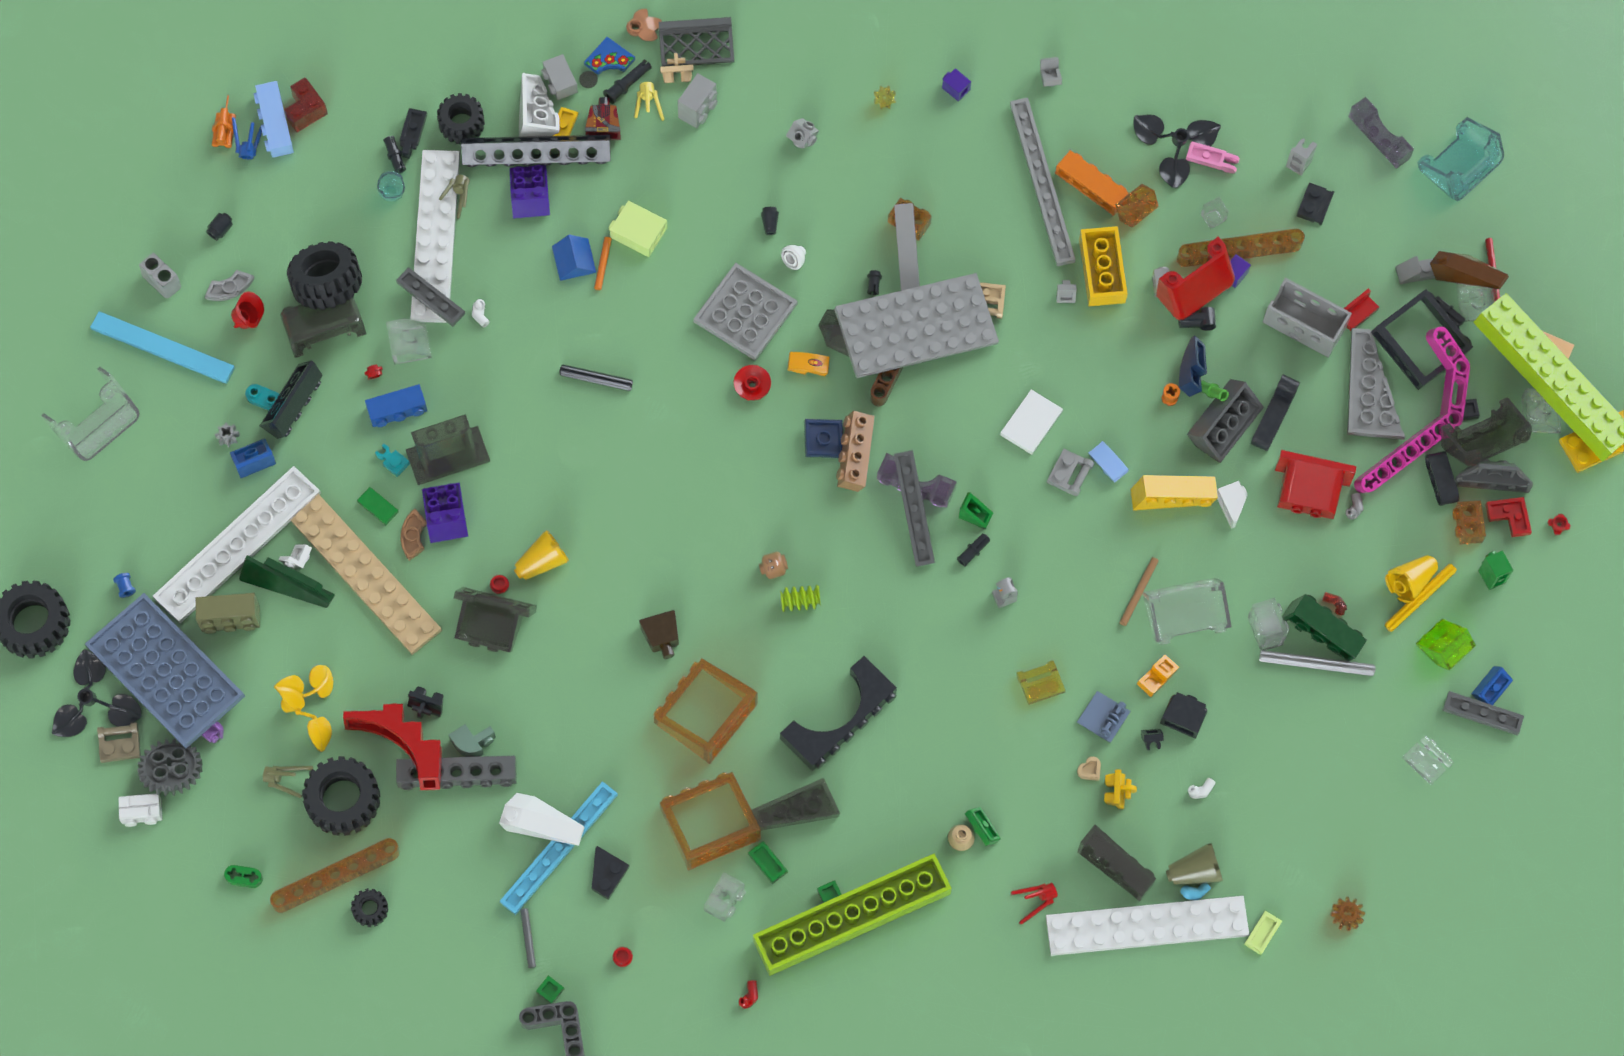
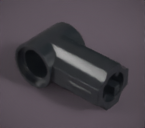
M1203 307L1184 320L1178 319L1179 328H1200L1203 331L1214 330L1216 328L1215 309Z

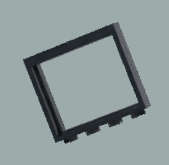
M1427 289L1371 331L1372 335L1417 390L1421 389L1446 369L1441 364L1425 377L1385 328L1422 301L1439 323L1449 331L1464 355L1473 348L1471 340L1463 335L1459 325L1450 319L1446 309L1437 303L1435 296L1428 292Z

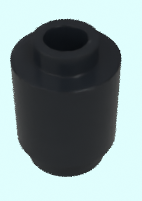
M218 213L207 226L206 233L218 241L232 227V218L226 213Z

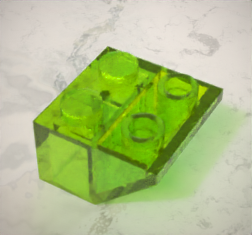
M1445 619L1437 622L1432 629L1416 642V645L1436 665L1447 670L1452 669L1476 646L1467 628Z

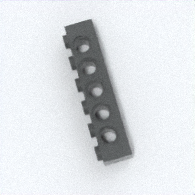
M515 755L442 758L441 788L450 789L453 786L471 788L472 785L492 787L494 784L509 787L512 784H517ZM396 759V783L398 788L403 790L420 787L419 779L412 777L413 773L417 772V769L411 759ZM476 769L482 771L479 776L471 775L472 771ZM494 769L501 770V773L497 776L491 774ZM460 770L462 773L460 776L454 777L452 772Z

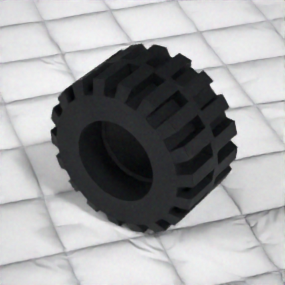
M458 93V96L452 94L450 95L451 98L448 99L446 97L444 103H440V109L437 110L439 129L443 133V137L445 139L448 138L450 142L456 141V144H460L462 138L479 137L481 135L480 131L483 132L485 125L480 102H477L475 97L470 98L469 94L462 96V93ZM458 114L470 116V119L464 123L451 121Z

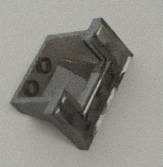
M466 414L411 432L414 447L405 449L417 485L490 462L479 427L470 428Z
M461 587L454 594V599L463 601L454 638L467 641L470 646H486L487 650L498 652L499 650L512 652L523 616L530 617L535 614L537 605Z

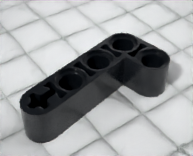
M1284 374L1282 375L1250 444L1268 452L1300 384L1299 381Z

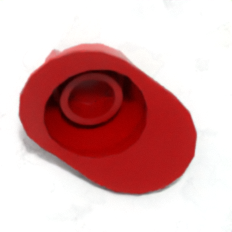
M247 291L240 296L236 306L231 311L234 328L248 329L256 328L259 325L264 314V304L257 294Z

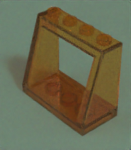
M701 658L699 662L693 663L688 676L681 678L675 692L671 691L665 699L667 702L663 707L659 706L653 715L655 716L654 723L711 764L758 705V693ZM702 670L743 698L709 742L666 716Z
M723 772L714 780H704L695 788H685L680 791V794L666 796L659 802L660 809L688 871L761 840V829L733 772ZM729 783L750 826L691 850L671 807Z

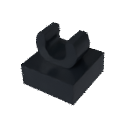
M1161 729L1141 730V738L1147 750H1150L1152 742L1156 743L1157 749L1161 748L1160 741H1164Z

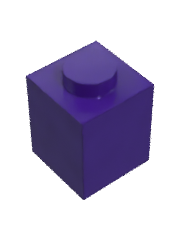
M956 68L951 73L947 72L942 79V89L958 102L971 90V81Z
M1237 254L1231 259L1235 275L1232 285L1234 288L1245 278L1251 267V264Z

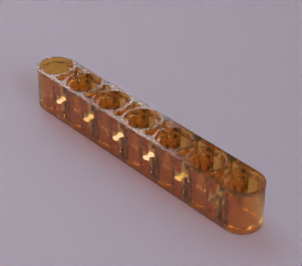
M1289 229L1221 240L1226 245L1231 261L1236 254L1242 259L1299 251L1303 245L1305 234L1300 229ZM1292 238L1298 239L1299 242H1294ZM1212 240L1182 245L1177 255L1178 264L1183 267L1203 265L1208 262L1209 254L1204 255L1201 251L1207 252L1208 244ZM1273 241H1279L1281 244H1275ZM1256 243H1259V244H1261L1263 247H1258V246H1256L1255 244H1256ZM1237 246H1242L1244 249H1238ZM1182 254H1188L1190 257H1184Z
M384 839L272 893L270 896L271 905L277 912H286L385 865L399 856L398 844L394 839ZM388 846L395 847L391 853H386L385 849ZM374 854L377 856L374 861H367L369 855ZM352 863H357V864H358V868H357V869H355V870H349V869H348L349 866H350ZM333 872L340 873L337 879L330 878ZM317 880L322 881L321 886L317 888L312 887L313 882ZM297 889L304 890L303 894L298 897L294 896V892ZM284 898L285 902L282 905H276V900Z

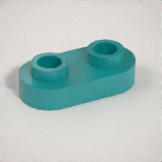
M258 384L250 385L245 391L249 403L268 411L279 393ZM253 391H258L256 395H252ZM270 398H275L273 402H269Z

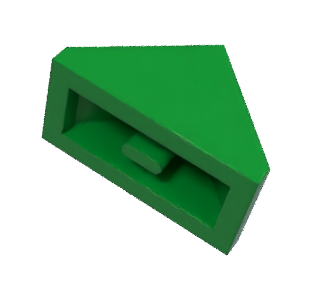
M968 492L960 507L959 518L986 529L993 512L971 492Z

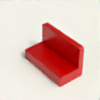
M1369 288L1343 308L1352 313L1347 325L1350 331L1352 328H1357L1379 309V306L1369 297L1371 293Z

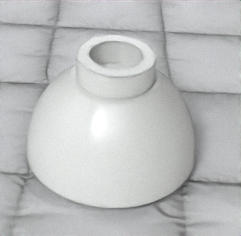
M788 245L782 249L781 257L787 267L792 270H798L804 264L806 255L804 247Z

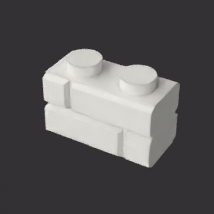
M145 794L118 798L119 819L125 826H136L140 822L153 825L157 821L162 820V799L160 795Z

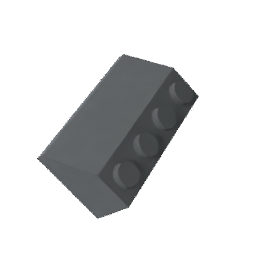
M1230 379L1223 388L1229 392L1228 399L1220 401L1215 398L1187 433L1198 449L1220 463L1264 408L1244 381Z

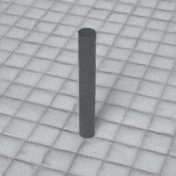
M523 908L520 910L528 968L531 969L536 967L529 912L528 908Z

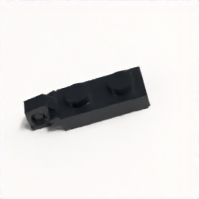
M412 108L408 110L400 136L403 158L410 159L412 149L416 150L419 145L427 118L426 111Z

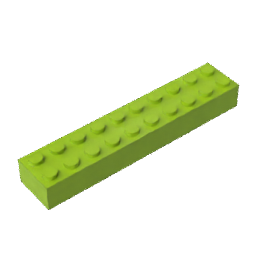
M1507 293L1476 318L1473 323L1602 462L1624 444V418Z
M934 853L753 934V942L769 976L944 898L951 894L952 888Z

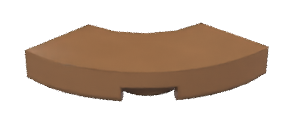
M416 509L412 510L406 517L402 525L400 538L403 552L409 561L424 550L420 536L427 523Z

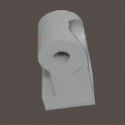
M1011 577L1005 578L996 584L997 589L992 591V595L998 608L1017 601L1018 591L1015 589Z

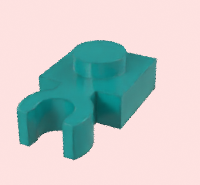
M383 444L382 448L386 452L380 454L376 451V457L380 460H385L383 466L398 477L410 465V461L397 450L391 453L389 447Z

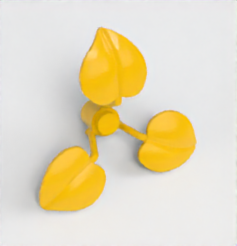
M317 665L311 669L309 674L310 684L314 688L312 691L303 694L304 683L296 675L281 679L274 688L282 697L281 708L284 712H295L296 715H303L313 719L308 722V734L317 750L323 752L332 735L329 721L323 716L317 718L313 714L301 711L305 706L303 698L316 692L320 698H325L332 692L333 676L330 669L325 665Z

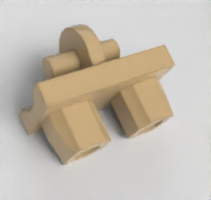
M674 53V58L667 59V64H675V66L660 67L664 83H674V73L680 72L681 82H691L693 65L678 66L680 63H685V58H678V53Z

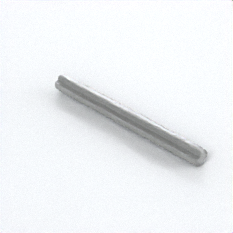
M1264 650L1260 652L1259 656L1261 662L1369 676L1375 674V665Z

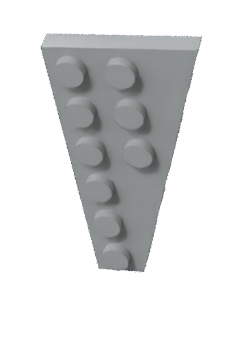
M1352 328L1347 435L1404 440L1405 435L1400 426V419L1394 407L1395 403L1387 378L1383 372L1382 362L1379 360L1371 330Z

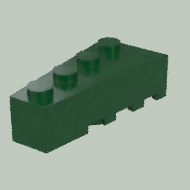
M1304 594L1293 600L1280 619L1285 623L1288 620L1296 625L1295 629L1300 632L1303 630L1310 633L1311 639L1319 643H1326L1327 649L1347 661L1355 659L1367 641L1360 631L1349 627L1344 619L1337 618L1329 608L1321 606L1311 595Z

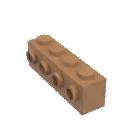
M852 411L845 417L843 422L845 431L841 438L843 447L839 455L840 468L836 475L838 480L837 487L856 492L866 487L875 416Z

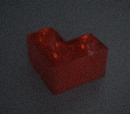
M306 77L290 86L292 96L296 102L284 110L287 120L296 132L301 131L328 114L324 101Z

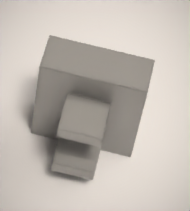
M1062 280V284H1057V303H1075L1076 284H1070V280Z

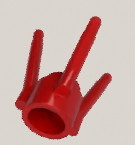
M1052 882L1011 891V895L1037 891L1026 895L1024 898L1029 899L1039 896L1041 901L1045 900L1043 904L1020 920L1019 924L1025 923L1046 906L1054 903L1053 899L1058 897V893Z

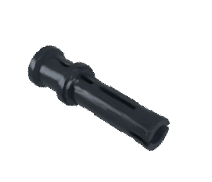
M644 59L625 77L614 81V85L608 90L605 89L603 91L604 97L609 98L610 103L614 104L618 97L627 93L628 88L652 69L651 64Z

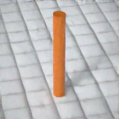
M604 237L594 286L596 290L602 289L612 240L610 237Z

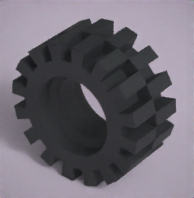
M367 888L364 892L361 890L359 895L354 896V901L352 900L351 911L355 920L362 926H378L377 923H382L383 918L387 917L388 904L380 891L377 892L375 889L369 890ZM374 901L377 904V910L374 914L367 915L363 913L362 906L365 902Z

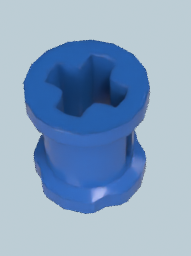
M121 573L113 578L114 583H117L120 592L118 594L120 598L129 597L136 592L130 582V573Z

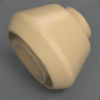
M959 824L950 829L948 842L955 850L965 851L974 844L975 835L969 826Z

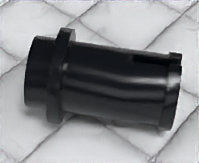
M871 270L867 274L869 278L867 293L871 295L873 292V295H878L882 275L880 271Z

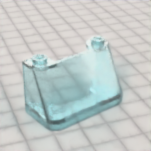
M1468 117L1457 125V139L1435 159L1427 154L1417 162L1419 170L1444 193L1456 201L1463 199L1498 167L1504 158L1500 133Z

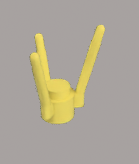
M652 82L641 83L640 91L637 92L634 117H638L641 98L646 103V112H650V100L654 98L660 118L664 121L657 90H654V84Z

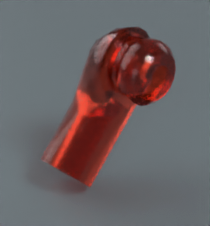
M1324 593L1322 601L1334 604L1336 607L1335 613L1343 616L1345 610H1347V605L1343 599L1331 593Z

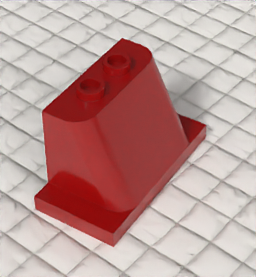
M1281 450L1275 467V471L1284 473L1277 507L1291 510L1296 514H1310L1314 518L1334 519L1342 485L1350 487L1357 466Z

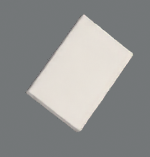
M1031 389L1000 435L1032 455L1063 409Z

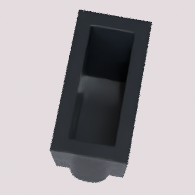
M1177 692L1176 695L1171 696L1160 724L1196 739L1208 711L1206 704L1197 701L1198 699L1192 695L1185 696Z

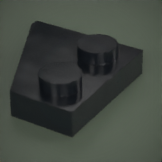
M597 846L595 848L592 890L609 900L630 865Z

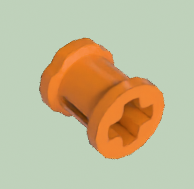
M1169 383L1164 387L1161 397L1164 404L1167 406L1176 404L1180 395L1179 386Z

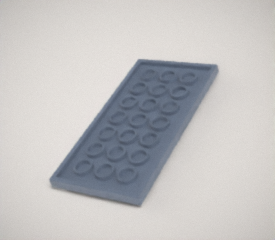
M145 593L85 643V646L185 749L245 697L244 693Z

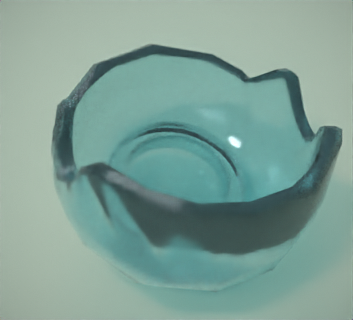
M387 171L381 174L377 183V191L380 197L386 201H396L402 198L405 192L402 175L395 171Z

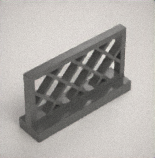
M731 17L658 22L662 67L675 66V64H667L665 62V55L669 51L673 54L677 53L672 49L677 42L685 47L678 54V58H683L682 55L687 50L695 55L692 60H685V63H680L678 66L734 62ZM728 31L729 37L725 42L717 37L720 32ZM702 33H708L711 36L706 44L699 39ZM684 34H689L693 37V40L688 45L681 40ZM671 35L676 40L668 46L663 41V36ZM714 39L721 44L716 52L708 46ZM696 40L703 45L698 53L690 47ZM725 47L730 51V57L722 58L718 53ZM705 49H708L713 54L709 59H704L700 56Z

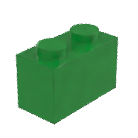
M1503 550L1497 553L1492 551L1485 556L1486 558L1478 570L1489 590L1505 584L1513 572V568Z

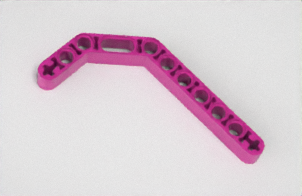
M1436 327L1426 333L1428 344L1446 369L1440 416L1360 475L1354 482V488L1357 492L1368 493L1376 490L1462 424L1470 363L1445 327ZM1446 348L1450 350L1449 356L1446 353ZM1457 363L1460 365V371L1456 368ZM1454 382L1458 385L1455 405L1452 403ZM1450 415H1451L1452 418H1453V423H1452V424H1451L1450 421H1449V416H1450ZM1435 426L1439 429L1438 434L1435 432ZM1421 437L1425 440L1424 445L1421 444ZM1407 447L1411 451L1410 456H1408L1406 453ZM1393 458L1396 460V467L1392 464ZM1379 469L1382 471L1381 478L1378 476Z

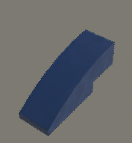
M1195 335L1191 337L1187 345L1179 373V388L1189 397L1202 391L1201 376L1207 374L1205 344Z

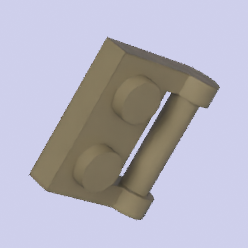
M137 722L127 726L112 728L97 727L101 763L140 758ZM132 733V738L106 741L105 736Z

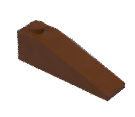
M1438 251L1430 262L1435 279L1440 281L1501 289L1509 278L1508 274L1466 254Z

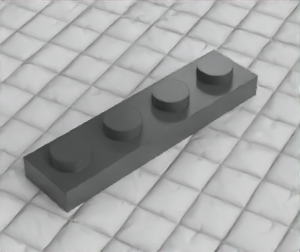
M409 267L396 280L398 285L452 327L465 315V311Z
M1451 691L1448 692L1443 707L1445 712L1517 736L1520 733L1524 715Z

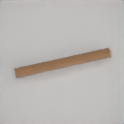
M1151 558L1119 622L1121 625L1127 626L1159 562L1157 558Z

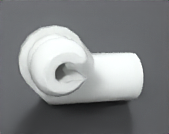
M478 299L473 304L472 317L485 328L490 321L484 316L485 302Z
M1207 778L1203 786L1191 785L1188 788L1189 796L1193 799L1206 798L1216 782L1211 778Z

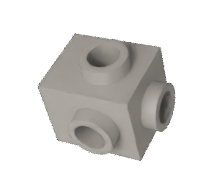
M801 118L793 122L786 137L792 140L795 146L803 149L814 145L819 130L815 128L813 123Z

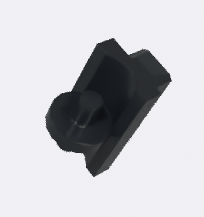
M419 686L414 691L410 690L407 706L411 707L413 711L418 712L417 718L422 719L424 714L441 717L443 694L436 692L432 697L426 696L427 690Z

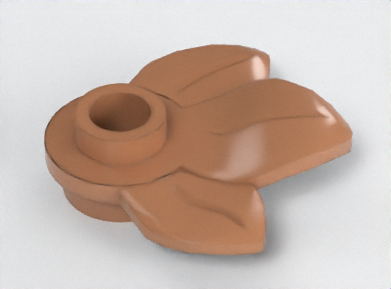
M640 9L634 13V17L627 23L626 29L632 36H639L644 41H653L658 38L655 31L659 29L658 22H662V20L648 17L647 9Z

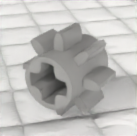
M225 422V425L218 426L219 433H216L215 437L219 439L220 445L226 444L229 448L231 444H237L236 437H239L240 434L239 431H235V424L230 426Z

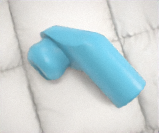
M1202 883L1198 888L1185 885L1181 888L1180 892L1186 899L1200 900L1211 887L1208 883Z

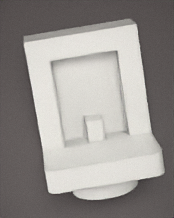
M306 544L295 545L291 556H280L279 561L293 570L303 569L309 559L312 548Z

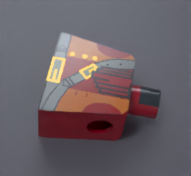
M600 97L598 105L590 106L585 135H610V140H621L617 107L609 105V98Z

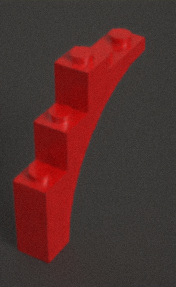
M383 704V710L343 711L345 730L374 733L397 744L409 755L416 766L420 790H440L441 741L433 739L423 740L422 722H404L403 704Z

